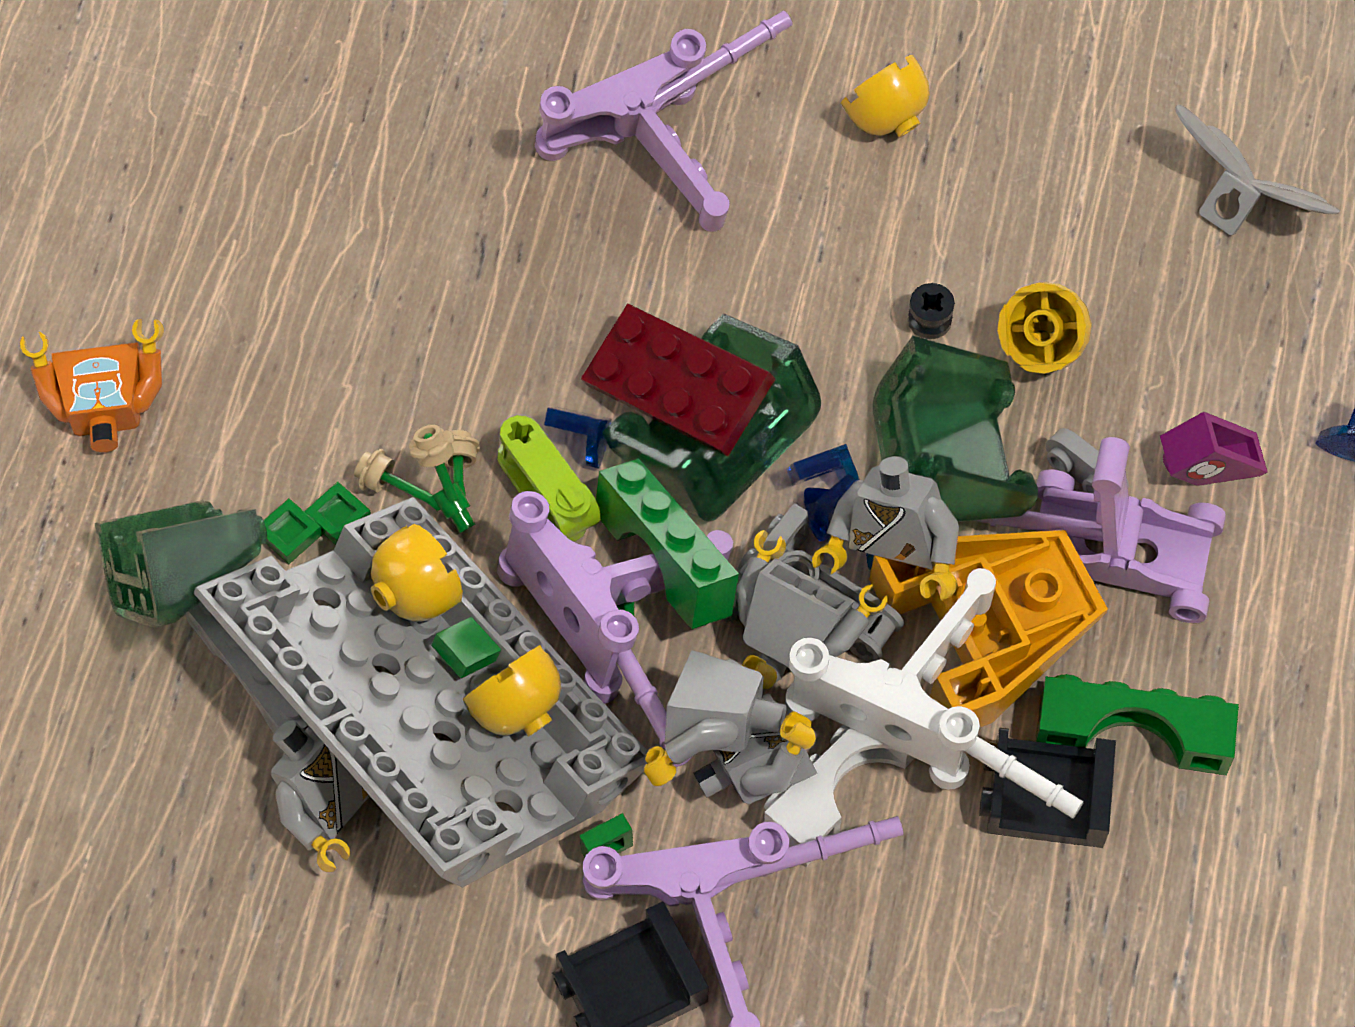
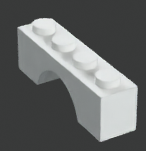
M842 725L830 740L832 746L821 757L817 754L810 757L817 771L816 775L790 786L784 792L774 793L769 797L764 805L766 810L764 822H775L781 825L787 831L789 847L816 840V837L820 835L823 838L840 833L842 817L835 804L833 792L842 777L852 769L867 763H889L905 769L915 758ZM811 862L804 863L803 865L807 867Z

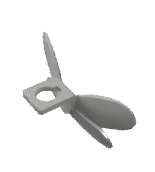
M1182 105L1175 107L1176 113L1186 129L1226 169L1200 208L1199 213L1229 235L1237 233L1262 194L1317 213L1338 214L1340 212L1338 208L1327 203L1324 198L1310 191L1277 182L1255 179L1242 153L1225 133L1214 126H1206L1186 107ZM1235 188L1241 192L1238 197V214L1231 219L1222 218L1217 213L1216 202L1221 195L1231 193Z

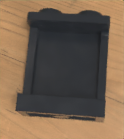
M999 727L996 742L987 743L1009 756H1015L1018 762L1052 783L1062 785L1065 791L1082 800L1083 804L1076 816L1071 818L1057 808L1047 806V802L1010 779L1000 777V773L984 764V771H992L991 788L982 787L979 816L988 817L987 834L1103 848L1110 829L1116 740L1096 738L1094 748L1092 749L1008 738L1009 728Z
M664 901L645 909L646 919L570 956L567 955L565 950L555 954L558 970L552 972V977L564 1000L570 997L573 998L580 1012L573 1016L577 1027H658L708 1002L709 987Z

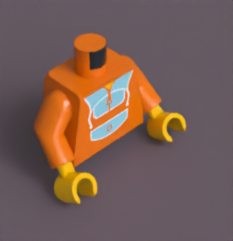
M137 319L134 322L132 334L137 341L142 343L141 350L138 342L51 353L52 361H47L45 354L49 349V340L45 334L39 332L40 338L43 341V347L37 353L30 352L27 349L25 337H21L20 348L26 356L32 358L34 363L30 369L40 400L58 421L70 423L74 435H90L91 449L96 452L115 450L118 447L117 431L131 430L138 427L141 413L149 409L162 387L161 350L156 349V342L162 338L164 327L158 319H154L153 326L155 331L151 338H146L142 334L141 319Z

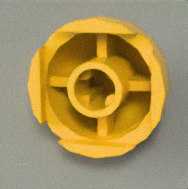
M914 55L905 57L909 65L902 69L894 62L856 87L854 91L858 98L852 103L847 97L841 101L842 107L859 129L868 134L884 136L895 131L898 137H902L921 124L917 116L927 106L930 96L929 82Z
M1049 282L1031 284L1021 287L1016 291V294L1009 299L1007 304H1004L999 313L997 332L1001 347L1007 356H1011L1016 363L1020 364L1019 367L1024 370L1042 374L1064 369L1077 360L1090 341L1092 327L1088 307L1079 295L1061 284Z
M412 524L408 528L406 525L379 545L372 559L371 570L374 584L371 587V593L376 603L383 610L388 611L390 609L397 616L414 622L429 621L442 615L460 603L463 594L460 577L456 569L447 573L445 566L440 560L448 554L432 534L420 525Z
M541 645L509 664V667L497 675H493L463 698L468 711L483 728L494 734L506 736L524 730L529 737L552 721L547 712L559 701L561 692L560 674L553 660Z

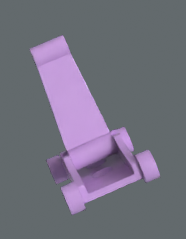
M782 11L768 20L764 19L760 22L759 26L731 43L723 44L721 49L704 58L706 51L704 37L692 29L680 30L672 38L670 51L575 93L562 86L548 88L542 94L539 111L543 118V125L536 133V152L545 160L556 161L563 158L568 152L569 147L594 140L618 144L624 141V137L635 135L699 213L701 227L710 232L720 230L729 209L727 196L713 190L707 182L708 177L702 165L696 159L688 157L681 147V142L676 132L669 125H664L656 113L670 104L683 105L688 103L695 94L698 82L726 65L734 64L739 57L767 40L775 39L777 34L792 26L791 18L785 11Z
M1108 437L1101 440L1092 481L1094 494L1073 491L1074 478L1065 472L1052 469L1041 471L1035 488V494L1042 499L1040 513L1001 507L997 503L989 505L951 499L947 495L941 497V500L944 501L955 518L990 523V526L994 527L996 525L1034 530L1035 532L1065 530L1092 580L1170 597L1169 614L1182 622L1200 623L1207 617L1209 598L1202 593L1212 537H1216L1223 532L1226 513L1222 508L1210 503H1195L1189 507L1188 515L1186 516L1169 511L1150 499L1142 498L1140 501L1135 497L1129 496L1125 468L1130 446L1122 439ZM1085 539L1102 541L1104 552L1095 553L1090 551L1085 545ZM1137 543L1150 544L1155 548L1157 558L1150 563L1136 561L1134 557Z
M532 491L519 493L514 497L510 508L509 520L512 524L507 548L499 556L497 564L499 578L510 586L525 585L586 667L587 671L583 681L603 703L611 702L618 696L622 685L620 670L622 671L635 695L634 700L638 705H641L660 739V746L666 750V710L657 696L658 691L656 687L651 685L631 650L639 632V624L631 613L625 610H618L617 605L638 601L646 595L665 589L662 572L655 555L650 554L602 567L599 561L595 559L596 554L591 547L569 540L548 519L549 504L541 494ZM721 530L710 532L707 537L728 560L733 547L731 536ZM689 758L688 760L684 761L683 763H681V764H679V765H678V764H675L674 762H673V764H674V766H676V767L682 766V765L686 764L691 758Z
M896 816L878 822L869 821L868 825L823 838L820 835L816 837V840L789 847L787 831L775 822H764L758 824L752 830L750 837L620 856L614 849L600 846L586 854L583 861V885L586 892L596 900L606 901L617 894L650 895L664 901L668 906H676L679 903L684 905L692 904L731 1017L728 1027H760V1021L757 1016L748 1012L741 992L749 989L741 961L731 962L725 944L733 941L724 912L715 914L711 898L738 882L759 876L766 877L774 872L818 859L824 861L829 856L870 844L879 845L881 841L902 836L903 829L899 817Z

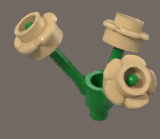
M427 425L415 432L413 439L409 443L410 454L412 457L417 458L419 465L435 467L443 489L434 495L391 474L394 468V460L385 456L383 449L376 450L372 454L365 452L360 458L354 476L359 478V488L364 491L369 488L378 493L388 483L427 503L436 511L441 510L446 520L452 519L459 533L476 525L467 510L470 504L465 497L463 468L470 467L476 463V454L480 451L479 441L472 438L469 432L464 430L444 431L437 425ZM446 467L453 468V483Z

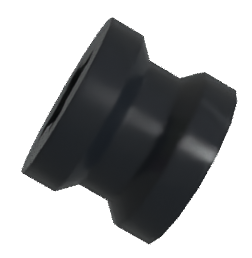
M926 283L917 287L910 299L909 327L914 334L921 338L929 340L938 339L944 336L951 328L955 306L954 296L948 288L937 283ZM924 306H936L937 308L932 310L926 309Z

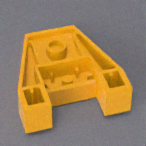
M1065 530L958 536L955 564L949 565V572L957 580V589L951 597L942 601L940 599L942 590L937 581L936 591L932 597L925 599L920 592L921 581L926 576L933 574L934 568L932 570L874 555L869 581L873 585L878 599L883 600L887 595V604L899 614L931 603L941 621L964 593L969 573L981 568L989 570L995 576L996 586L989 610L984 614L975 615L971 621L974 627L967 640L960 648L954 646L963 665L939 674L931 690L930 697L948 709L957 706L970 709L978 717L980 727L991 724L1107 613L1108 608Z

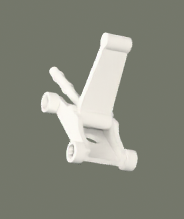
M978 568L969 573L964 593L902 670L889 668V663L881 659L869 663H855L831 656L823 642L811 637L803 638L792 646L789 655V667L794 675V683L787 689L785 697L788 714L795 711L809 718L810 721L816 719L820 714L923 761L930 765V777L934 784L943 789H956L966 781L970 767L966 752L1000 773V777L1010 779L1047 802V806H1053L1071 818H1074L1080 810L1083 801L1065 791L1062 785L1052 783L1018 762L1015 756H1009L979 738V719L973 711L962 706L948 709L929 697L921 688L926 681L932 684L939 676L947 662L944 656L953 645L960 648L967 640L974 627L971 621L975 615L984 614L989 610L996 586L995 576L989 570Z

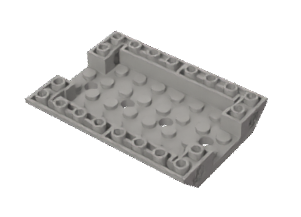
M414 497L344 525L334 551L285 571L273 556H269L195 588V596L438 875L462 888L602 812L644 772V767L647 764L645 760L648 752L647 749ZM412 524H417L430 532L448 554L440 559L447 573L456 569L460 577L463 590L462 601L442 615L429 621L414 622L397 616L390 609L385 611L376 603L371 593V587L374 585L371 576L372 559L377 548L393 533L406 525L408 528ZM315 600H324L334 608L325 605L319 606ZM472 616L501 648V652L496 662L461 679L431 645L436 633ZM541 645L553 660L560 674L561 692L559 701L547 712L552 721L529 737L524 730L506 736L494 734L483 728L472 717L463 698L493 675H497L509 667V664ZM373 666L386 667L393 675L386 672L379 673ZM434 733L445 734L449 736L454 743L450 741H440L435 737ZM495 802L507 803L515 812L502 811Z

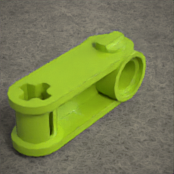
M521 415L509 417L500 427V440L502 444L498 449L497 456L500 467L519 493L532 491L541 494L549 504L548 519L569 540H579L584 536L588 528L600 522V511L595 497L589 488L579 480L535 420Z

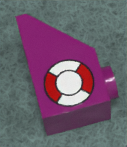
M1202 412L1160 435L1164 450L1163 463L1170 476L1193 485L1201 486L1254 478L1268 473L1257 432L1207 412Z

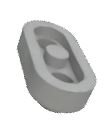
M1066 428L1059 429L1046 442L1048 462L1055 470L1071 475L1082 484L1086 493L1094 494L1092 481L1099 451L1073 431Z

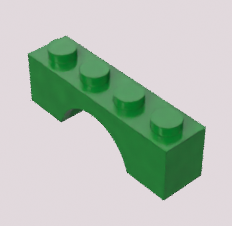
M638 458L600 470L595 499L600 511V521L617 541L639 535L648 544L662 572L666 600L691 630L732 616L739 573L643 462Z
M1061 674L1055 677L1046 676L1040 696L1035 742L1086 748L1098 734L1107 729L1117 726H1135L1146 729L1160 737L1172 751L1178 769L1227 776L1235 758L1239 704L1226 703L1223 698L1212 695H1205L1199 698L1179 696L1175 691L1164 688H1157L1151 691L1131 689L1127 684L1116 681H1109L1103 684L1083 682L1079 677L1068 674Z

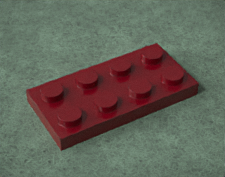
M627 303L582 375L581 380L587 386L728 457L775 381V378L769 371Z

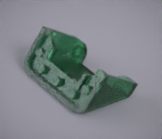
M724 313L707 329L701 339L769 371L775 378V381L728 457L654 419L648 424L643 416L631 411L618 416L602 432L613 453L625 462L639 458L683 509L707 522L714 521L722 516L812 425L821 409L819 390L799 345Z
M912 335L879 382L873 398V416L881 461L892 456L901 457L907 461L910 474L934 480L937 483L941 500L944 501L958 522L1020 517L1035 505L1038 498V486L1032 473L1019 469L1009 475L997 418L1004 409L1011 405L1015 396V385L1012 382L1008 362Z
M205 500L94 523L109 599L115 614L153 628L176 623L201 602L194 594L197 586L245 567L260 554L261 545L267 543L266 526L263 518L260 515L257 516L256 509L245 508L223 515L220 508L214 509L213 505Z

